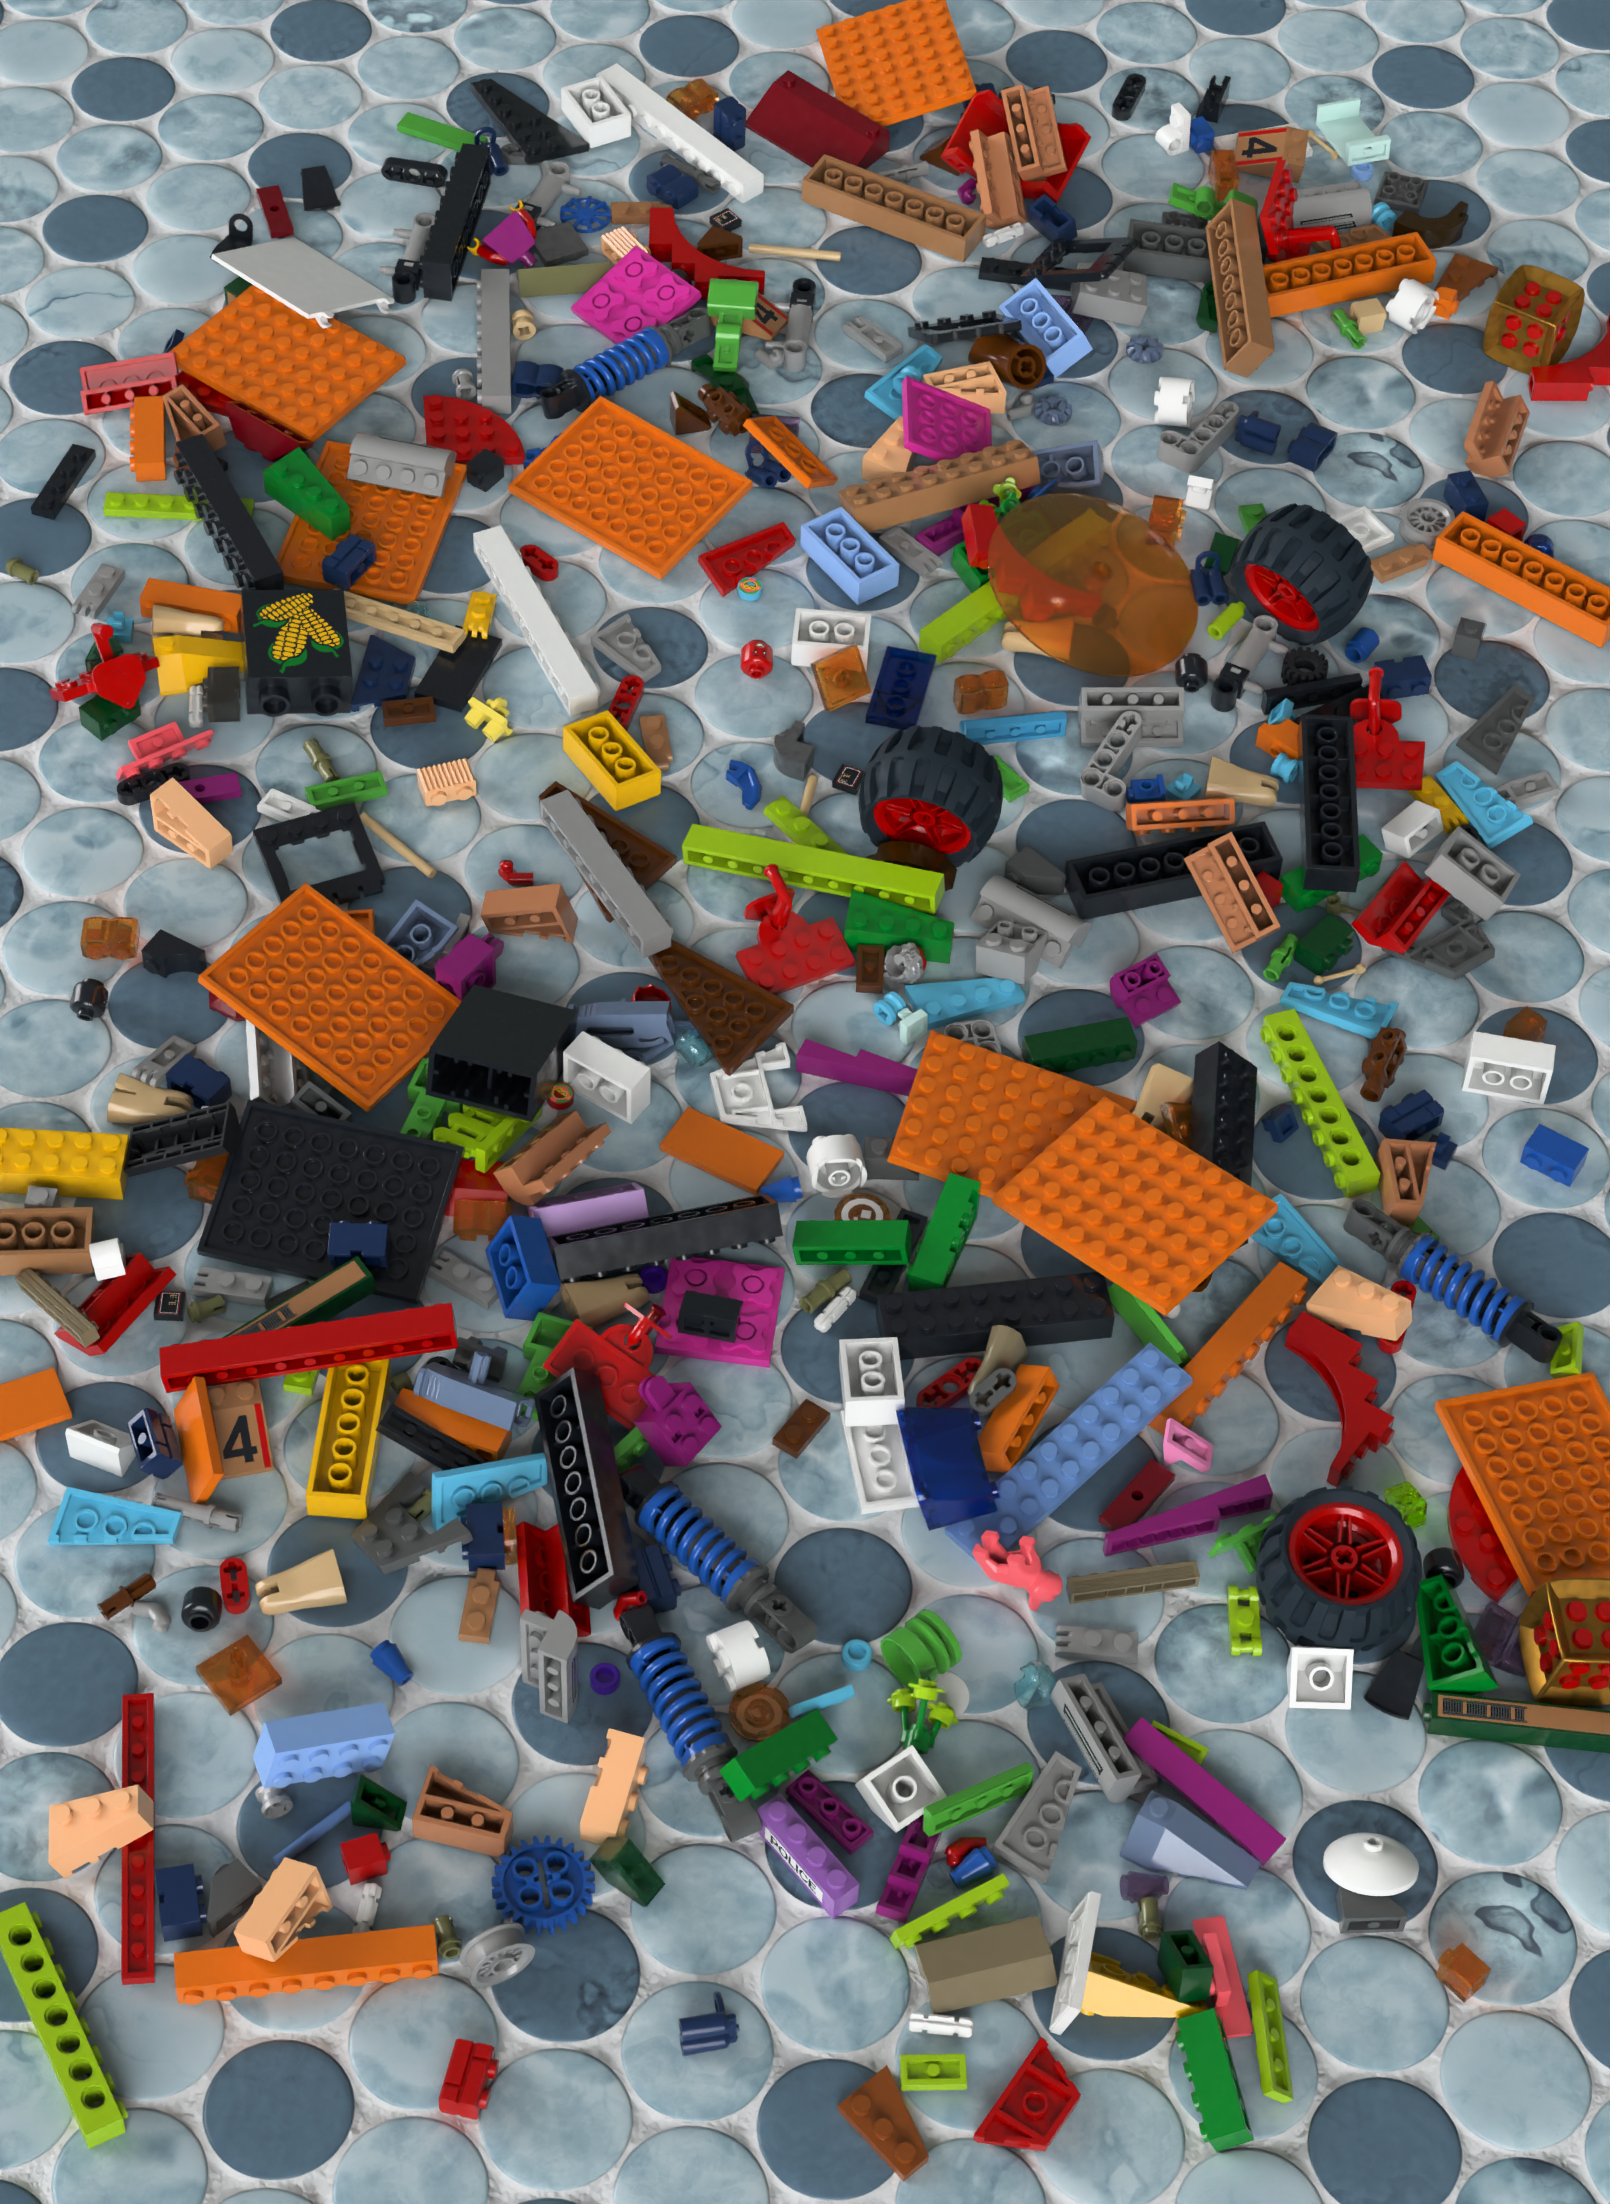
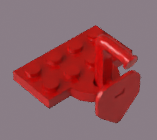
M1278 160L1259 217L1268 247L1266 257L1275 263L1307 256L1310 253L1312 242L1330 241L1332 250L1342 248L1338 231L1332 225L1294 228L1293 206L1298 200V192L1296 188H1293V173L1291 169H1288L1286 160Z
M94 623L91 626V632L102 663L96 665L93 670L80 673L79 679L70 681L68 678L56 682V687L49 689L53 700L67 702L88 693L97 692L100 697L123 708L131 709L134 707L145 683V672L160 667L156 656H149L147 653L141 654L140 652L124 654L114 658L108 641L114 633L112 626Z
M1373 667L1368 673L1370 676L1368 699L1359 698L1350 703V716L1359 722L1353 727L1356 788L1422 791L1425 742L1399 741L1398 731L1392 724L1402 718V706L1395 700L1380 699L1381 679L1384 676V671L1380 667Z
M776 864L768 865L763 873L769 878L776 892L754 900L746 906L743 914L745 919L761 921L757 933L758 944L738 951L735 956L746 979L774 995H779L853 967L856 961L834 918L829 917L808 925L803 917L791 911L792 900L795 895L793 888H787Z
M624 1302L622 1306L639 1317L637 1323L634 1326L631 1324H618L608 1328L601 1335L576 1319L542 1367L557 1378L573 1367L598 1375L606 1413L632 1431L636 1427L634 1421L648 1407L638 1392L639 1385L644 1378L655 1376L648 1371L653 1361V1346L648 1335L654 1328L669 1340L673 1337L656 1325L660 1318L666 1315L665 1310L657 1304L651 1305V1310L645 1317ZM627 1336V1344L625 1346L624 1339Z

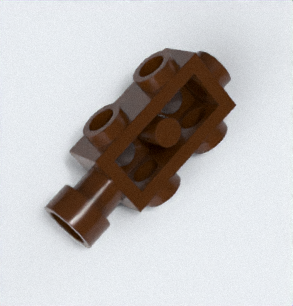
M705 384L699 389L698 398L707 409L705 412L706 416L712 423L718 421L717 425L725 435L731 433L736 437L739 433L743 434L748 431L743 424L746 419L751 418L752 412L745 403L739 404L740 401L732 391L727 393L721 386L716 389L712 384Z
M1381 1027L1377 1037L1372 1040L1369 1055L1362 1062V1073L1365 1074L1366 1081L1360 1090V1094L1367 1101L1379 1102L1385 1091L1384 1088H1389L1394 1083V1075L1399 1065L1404 1062L1403 1056L1407 1049L1405 1043L1406 1033L1401 1029Z

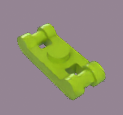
M1228 1585L1227 1610L1230 1655L1240 1656V1653H1251V1656H1261L1262 1638L1257 1587L1249 1586L1248 1589H1238L1237 1585ZM1238 1601H1248V1606H1238ZM1240 1638L1250 1639V1641H1241Z

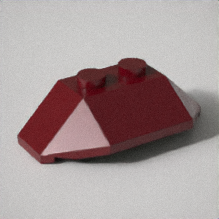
M228 401L225 404L235 438L244 443L246 449L258 451L268 461L275 462L298 447L305 451L314 445V442L302 437L242 401Z

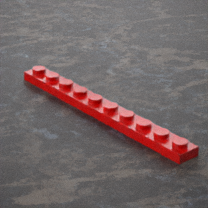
M154 1693L122 1695V1788L139 1785L153 1800L154 1830L122 1847V1985L155 1983Z

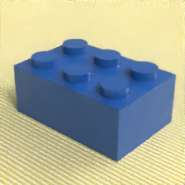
M510 1215L485 1251L505 1318L534 1321L538 1312H542L556 1292H558L561 1287V1281L555 1268L554 1258L549 1248L547 1234L544 1231L541 1218Z

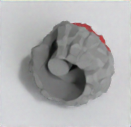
M909 942L901 946L893 945L887 951L884 968L892 980L904 983V985H911L923 975L927 960L924 958V951L917 947L915 943Z

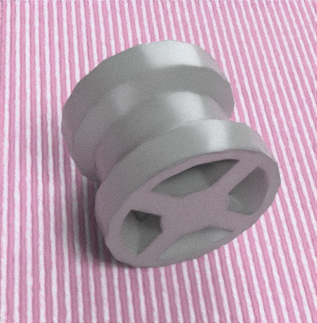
M261 1785L256 1790L255 1795L257 1800L263 1805L261 1810L265 1818H278L287 1814L292 1809L293 1802L286 1795L287 1787L263 1788V1785Z

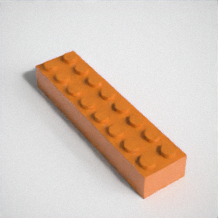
M1418 232L1263 265L1270 318L1398 290L1400 283L1405 278L1408 280L1415 279L1422 284L1433 282L1437 260Z
M1464 511L1437 537L1432 557L1437 562L1600 648L1610 639V587Z

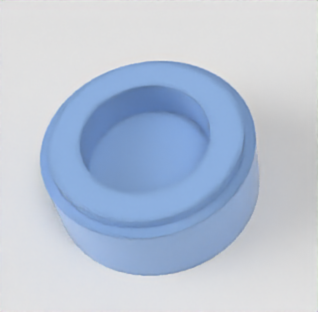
M1370 162L1352 165L1350 174L1358 181H1367L1372 178L1374 167Z

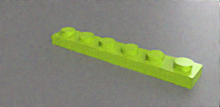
M106 492L103 508L104 516L202 520L196 517L193 503L191 501L188 502L183 495ZM240 498L253 519L254 499Z

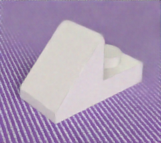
M1189 475L1185 505L1207 510L1210 506L1215 481Z

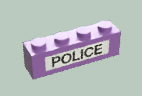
M780 1793L756 1809L762 1826V1830L758 1832L759 1835L832 1919L858 1902L859 1883Z

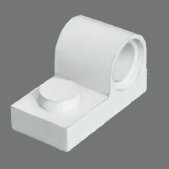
M1178 102L1171 105L1170 124L1161 127L1155 136L1158 144L1171 156L1189 150L1191 114Z
M119 1238L89 1244L97 1281L126 1275V1253L124 1245L120 1243Z

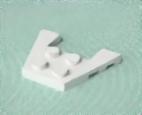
M785 1042L776 1044L775 1049L768 1052L763 1050L756 1053L754 1058L745 1061L731 1076L725 1074L722 1068L710 1073V1084L720 1122L724 1124L807 1132V1121L802 1105L781 1109L773 1108L764 1071L790 1068V1058Z

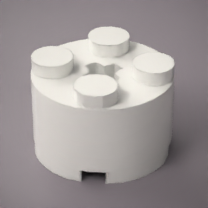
M1405 278L1400 283L1399 292L1395 298L1388 302L1386 311L1389 312L1390 321L1413 334H1417L1416 329L1418 327L1424 329L1431 320L1437 308L1433 305L1434 300L1439 301V293L1415 279L1408 280Z
M1160 377L1159 391L1155 392L1154 405L1158 406V410L1155 413L1156 425L1190 427L1194 411L1191 410L1192 402L1195 403V382L1192 379Z
M854 1135L818 1136L813 1139L812 1146L807 1152L806 1160L812 1187L815 1191L816 1189L819 1190L822 1196L827 1198H843L853 1194V1189L859 1185L861 1188L867 1180L866 1166L861 1146Z
M749 1620L738 1622L706 1636L708 1647L716 1658L712 1660L713 1669L717 1677L723 1676L725 1686L730 1693L763 1680L770 1675V1665L764 1646L760 1648L756 1638H759V1635Z

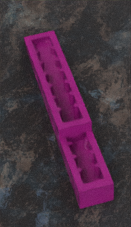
M1038 485L1021 489L1020 502L1026 499L1028 494ZM998 496L985 499L989 503L996 505L997 508L1000 505ZM968 505L954 508L952 516L917 533L915 540L938 557L965 540L961 518Z
M805 1039L798 1051L796 1072L909 1096L918 1070L860 1049L855 1057Z
M1266 1474L1105 1534L1104 1556L1217 1532L1220 1520L1269 1510L1273 1491Z
M1143 1717L1122 1738L1126 1746L1213 1825L1217 1824L1244 1850L1260 1861L1262 1866L1267 1863L1286 1841L1283 1835Z

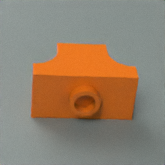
M1288 718L1277 725L1264 722L1258 727L1255 745L1275 759L1281 752H1284L1291 760H1298L1297 734L1299 725Z

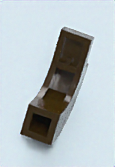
M1460 201L1447 215L1439 218H1426L1405 210L1394 223L1392 237L1418 232L1429 249L1443 248L1454 244L1462 238L1463 228L1469 217L1467 214L1469 204Z
M884 842L879 844L876 854L865 857L867 859L944 874L945 891L953 888L957 873L956 867L945 856L932 848L914 842Z

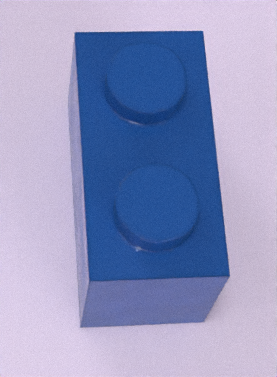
M1539 1124L1524 1146L1520 1163L1552 1178L1556 1182L1570 1187L1585 1164L1589 1148Z

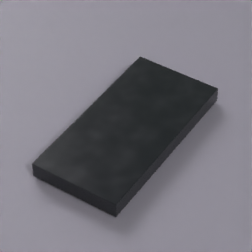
M468 631V635L455 653L444 650L439 651L415 690V698L433 696L435 705L462 713L502 647V639L488 635L487 639H482L481 632H478L477 638L472 637V631Z

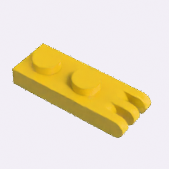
M472 591L462 627L466 632V636L468 631H472V637L477 638L478 632H481L482 639H487L497 603V594Z
M1430 775L1423 777L1422 791L1407 790L1415 800L1440 810L1444 829L1442 832L1444 834L1450 833L1460 825L1469 824L1463 812Z

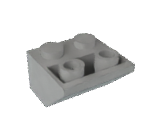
M998 920L976 945V973L1003 980L1008 979L1025 985L1037 971L1048 932L1033 926H1023L1008 920Z

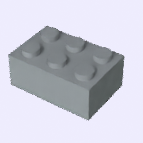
M1079 261L1077 269H1089L1093 263ZM1116 269L1108 279H1101L1095 282L1071 283L1073 314L1135 327L1140 326L1148 306L1146 275Z
M1460 826L1442 843L1424 872L1434 882L1442 886L1454 898L1461 901L1485 921L1504 904L1521 876L1520 873Z

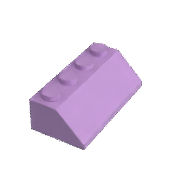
M636 1182L541 1199L535 1205H526L528 1217L541 1218L547 1237L649 1217L644 1188Z

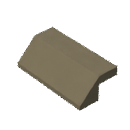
M1037 1915L914 1944L919 1974L926 1981L931 2012L933 2014H941L1058 1985L1052 1952Z

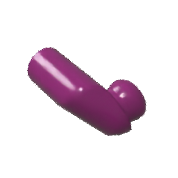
M972 178L968 179L957 191L961 202L965 205L972 204L976 199V193L973 195L972 191L977 188V182Z

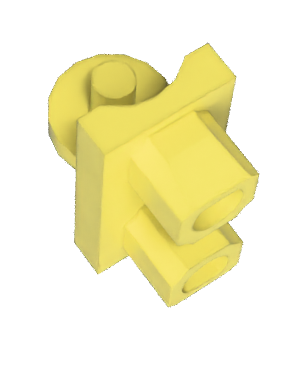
M474 697L468 701L471 709L464 719L469 726L477 729L483 721H486L488 724L482 729V732L493 742L503 733L509 737L513 732L512 728L507 726L508 720L506 717L509 716L510 711L506 709L507 701L504 698L498 697L495 700L489 698L486 705Z

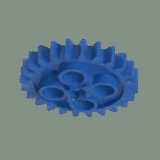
M549 1835L546 1836L544 1843H539L538 1838L533 1836V1844L528 1845L522 1839L520 1850L513 1846L509 1847L511 1857L506 1855L500 1856L501 1865H495L494 1871L496 1876L492 1877V1887H494L492 1889V1898L497 1899L495 1901L497 1910L504 1909L502 1911L504 1920L513 1917L512 1922L523 1923L525 1933H528L531 1927H536L537 1936H540L543 1928H548L549 1933L554 1935V1926L557 1925L563 1931H566V1921L568 1920L575 1925L578 1924L577 1913L586 1916V1905H592L593 1896L591 1894L595 1893V1883H592L595 1881V1873L590 1871V1860L583 1861V1850L574 1853V1843L563 1847L562 1838L560 1837L553 1844ZM537 1861H541L543 1864L550 1909H545ZM553 1866L563 1867L559 1871H553L550 1868ZM522 1871H529L532 1873L529 1876L519 1875V1873ZM559 1894H566L569 1897L565 1899H558L555 1896ZM528 1899H533L537 1901L533 1905H527L523 1903Z

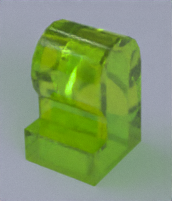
M1406 1481L1384 1490L1386 1504L1389 1506L1393 1505L1401 1513L1406 1525H1410L1411 1529L1426 1524L1427 1503L1410 1482Z

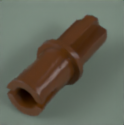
M145 1573L127 1586H120L118 1592L103 1602L98 1603L97 1607L99 1610H102L101 1614L109 1621L110 1618L128 1606L134 1607L136 1600L156 1588V1582L149 1573Z

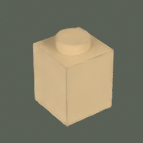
M1377 298L1351 303L1349 318L1357 323V328L1362 334H1368L1383 330L1384 321L1387 319V312Z

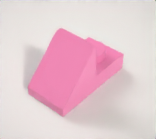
M1167 1419L1163 1442L1164 1466L1167 1467L1182 1460L1201 1473L1210 1470L1214 1445L1174 1419Z

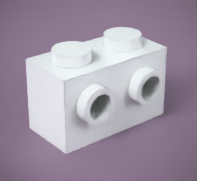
M1417 800L1381 828L1385 848L1406 858H1410L1444 830L1440 810Z

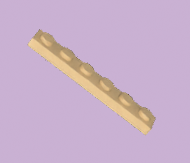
M344 591L347 619L450 653H455L466 638V632L463 629Z

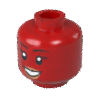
M751 640L741 649L740 668L742 672L753 679H760L768 675L773 669V650L771 646L762 640Z

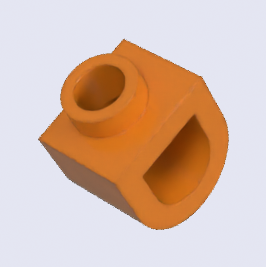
M1439 287L1436 289V292L1439 293V301L1435 299L1433 304L1437 307L1434 315L1450 319L1452 314H1456L1459 308L1460 301L1457 300L1458 290Z

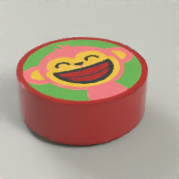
M556 1083L547 1097L548 1105L556 1110H565L571 1107L574 1103L573 1088L566 1083Z

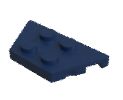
M370 635L351 701V712L359 711V706L374 704V707L382 706L381 701L407 699L416 666V657L374 635Z

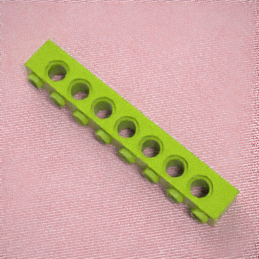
M1295 1008L1265 1015L1263 1026L1260 1028L1261 1040L1264 1044L1267 1043L1271 1059L1280 1069L1283 1083L1288 1084L1291 1090L1293 1103L1299 1106L1304 1124L1308 1125L1312 1131L1314 1144L1320 1147L1326 1167H1330L1336 1187L1342 1190L1345 1198L1377 1191L1381 1174Z
M23 1902L0 1912V1951L86 2145L90 2149L125 2133L123 2120L128 2118L122 2100L115 2101L111 2092L116 2089L109 2072L102 2073L99 2064L103 2063V2059L97 2045L90 2046L86 2038L91 2033L85 2018L78 2019L74 2010L79 2007L72 1990L66 1992L62 1983L66 1982V1977L59 1963L53 1965L50 1958L55 1955L48 1937L42 1939L38 1930L43 1929L38 1914L36 1911L30 1913L26 1902ZM23 1939L30 1940L28 1943L24 1945L17 1944L20 1940ZM33 1966H42L38 1971H28ZM47 1992H53V1993H54V1994H53L51 1997H49V1998H41V1996H42L44 1993H47ZM58 2019L66 2020V2022L61 2025H53V2023ZM70 2046L79 2047L74 2052H64ZM81 2074H91V2076L86 2080L77 2079V2077ZM94 2101L104 2102L100 2107H89Z

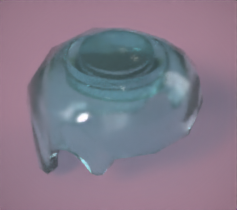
M684 1028L676 1036L675 1050L678 1057L684 1063L692 1067H701L714 1057L709 1048L689 1029Z
M1037 1660L1030 1661L1026 1666L1020 1668L1024 1672L1023 1678L1014 1683L1016 1699L1020 1706L1026 1710L1037 1709L1052 1702L1051 1693L1056 1685L1055 1675L1047 1664Z

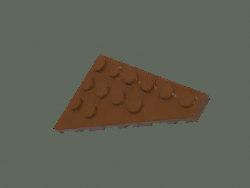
M555 781L539 795V804L541 800L569 789ZM569 790L574 798L580 800L584 812L587 815H591L595 822V827L599 832L605 834L610 847L617 850L621 862L625 867L628 866L631 869L634 879L638 885L642 884L645 890L650 888L676 864L677 856ZM579 872L606 921L611 923L614 918Z
M672 939L671 947L648 956V959L725 1074L729 1076L794 1013L793 1004Z

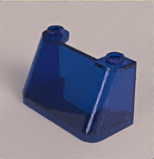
M906 1407L896 1410L914 1489L929 1531L997 1512L995 1499L1000 1498L996 1481L990 1482L978 1440V1430L983 1429L978 1412L972 1413L971 1408Z

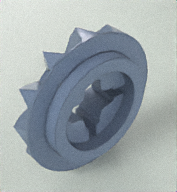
M1139 334L1138 338L1131 337L1130 342L1127 343L1126 354L1135 362L1151 364L1162 358L1163 344L1158 342V338L1151 339L1149 335L1143 337Z
M1048 395L1046 399L1040 398L1038 403L1035 404L1034 415L1044 424L1061 425L1070 420L1072 405L1067 404V399L1060 400L1058 396L1051 398Z

